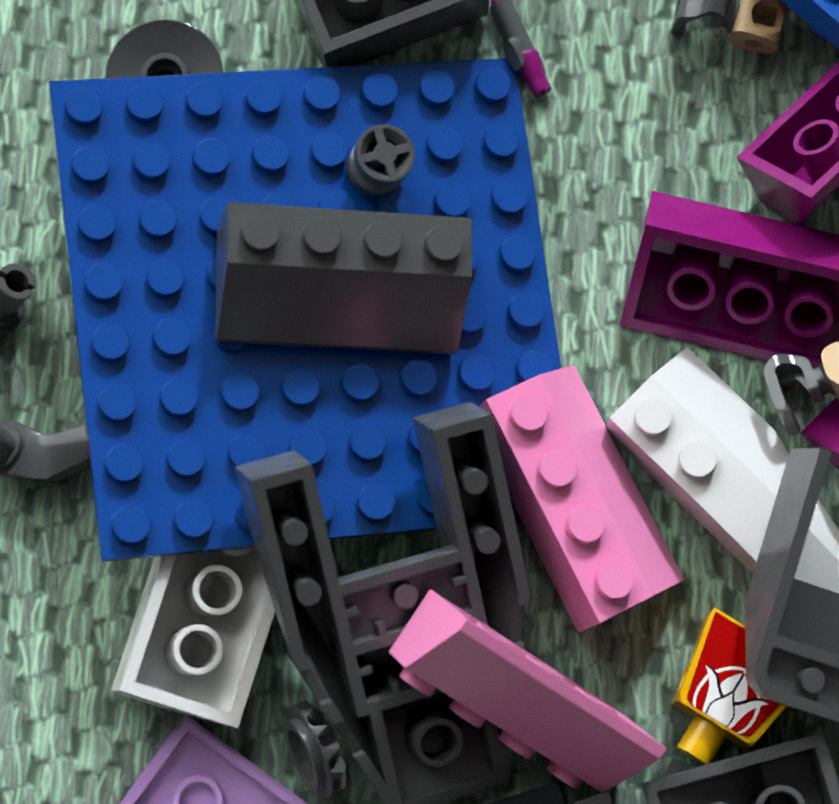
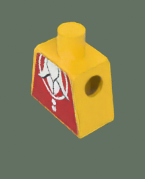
M714 607L703 621L672 701L673 706L693 718L676 748L701 765L711 763L725 738L744 750L752 747L786 708L785 705L760 697L752 690L746 677L745 626Z

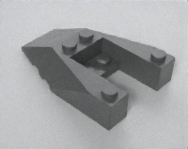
M472 402L412 418L441 548L342 577L337 575L312 463L293 450L235 466L249 529L290 659L383 804H442L510 782L513 750L498 739L503 730L488 720H485L481 728H477L449 708L454 699L436 688L432 696L429 697L409 685L399 677L404 667L389 653V650L430 589L524 649L525 646L521 641L524 607L529 604L530 588L492 413Z

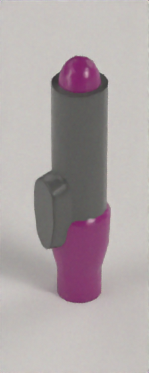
M491 0L490 11L505 40L503 52L507 61L526 81L535 98L546 95L552 88L546 77L544 64L539 52L535 50L512 1Z

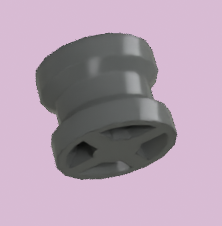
M382 124L366 129L349 153L346 163L347 173L352 184L362 193L371 196H385L394 192L413 167L415 160L414 145L409 136L395 126ZM376 163L378 166L383 167L385 173L369 164Z

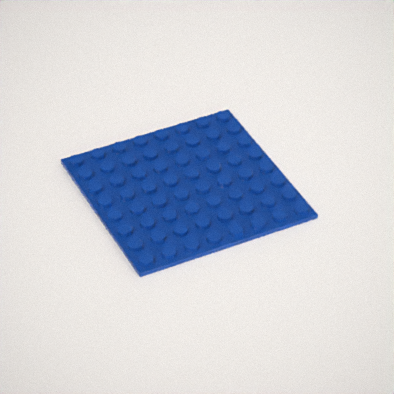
M507 58L49 81L101 562L255 547L245 513L235 466L293 450L312 463L329 540L437 530L412 418L467 402H472L479 406L486 399L539 374L561 369L518 74L511 67ZM389 124L400 128L409 136L414 145L415 160L412 169L394 192L385 196H371L362 193L352 184L347 173L346 163L349 153L366 129L375 125ZM376 163L369 164L385 173L383 167L378 166ZM228 202L472 218V281L458 352L452 355L215 342L217 223ZM512 504L515 522H520L521 519Z

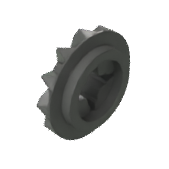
M306 700L289 706L286 711V722L284 723L283 730L291 759L302 780L311 790L317 791L326 799L331 798L346 788V764L339 751L341 746L336 742L332 727L326 724L323 713Z

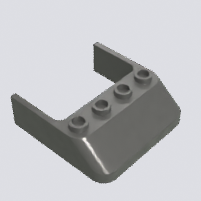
M791 448L745 600L746 677L752 690L766 700L839 723V593L794 579L832 452L822 448Z

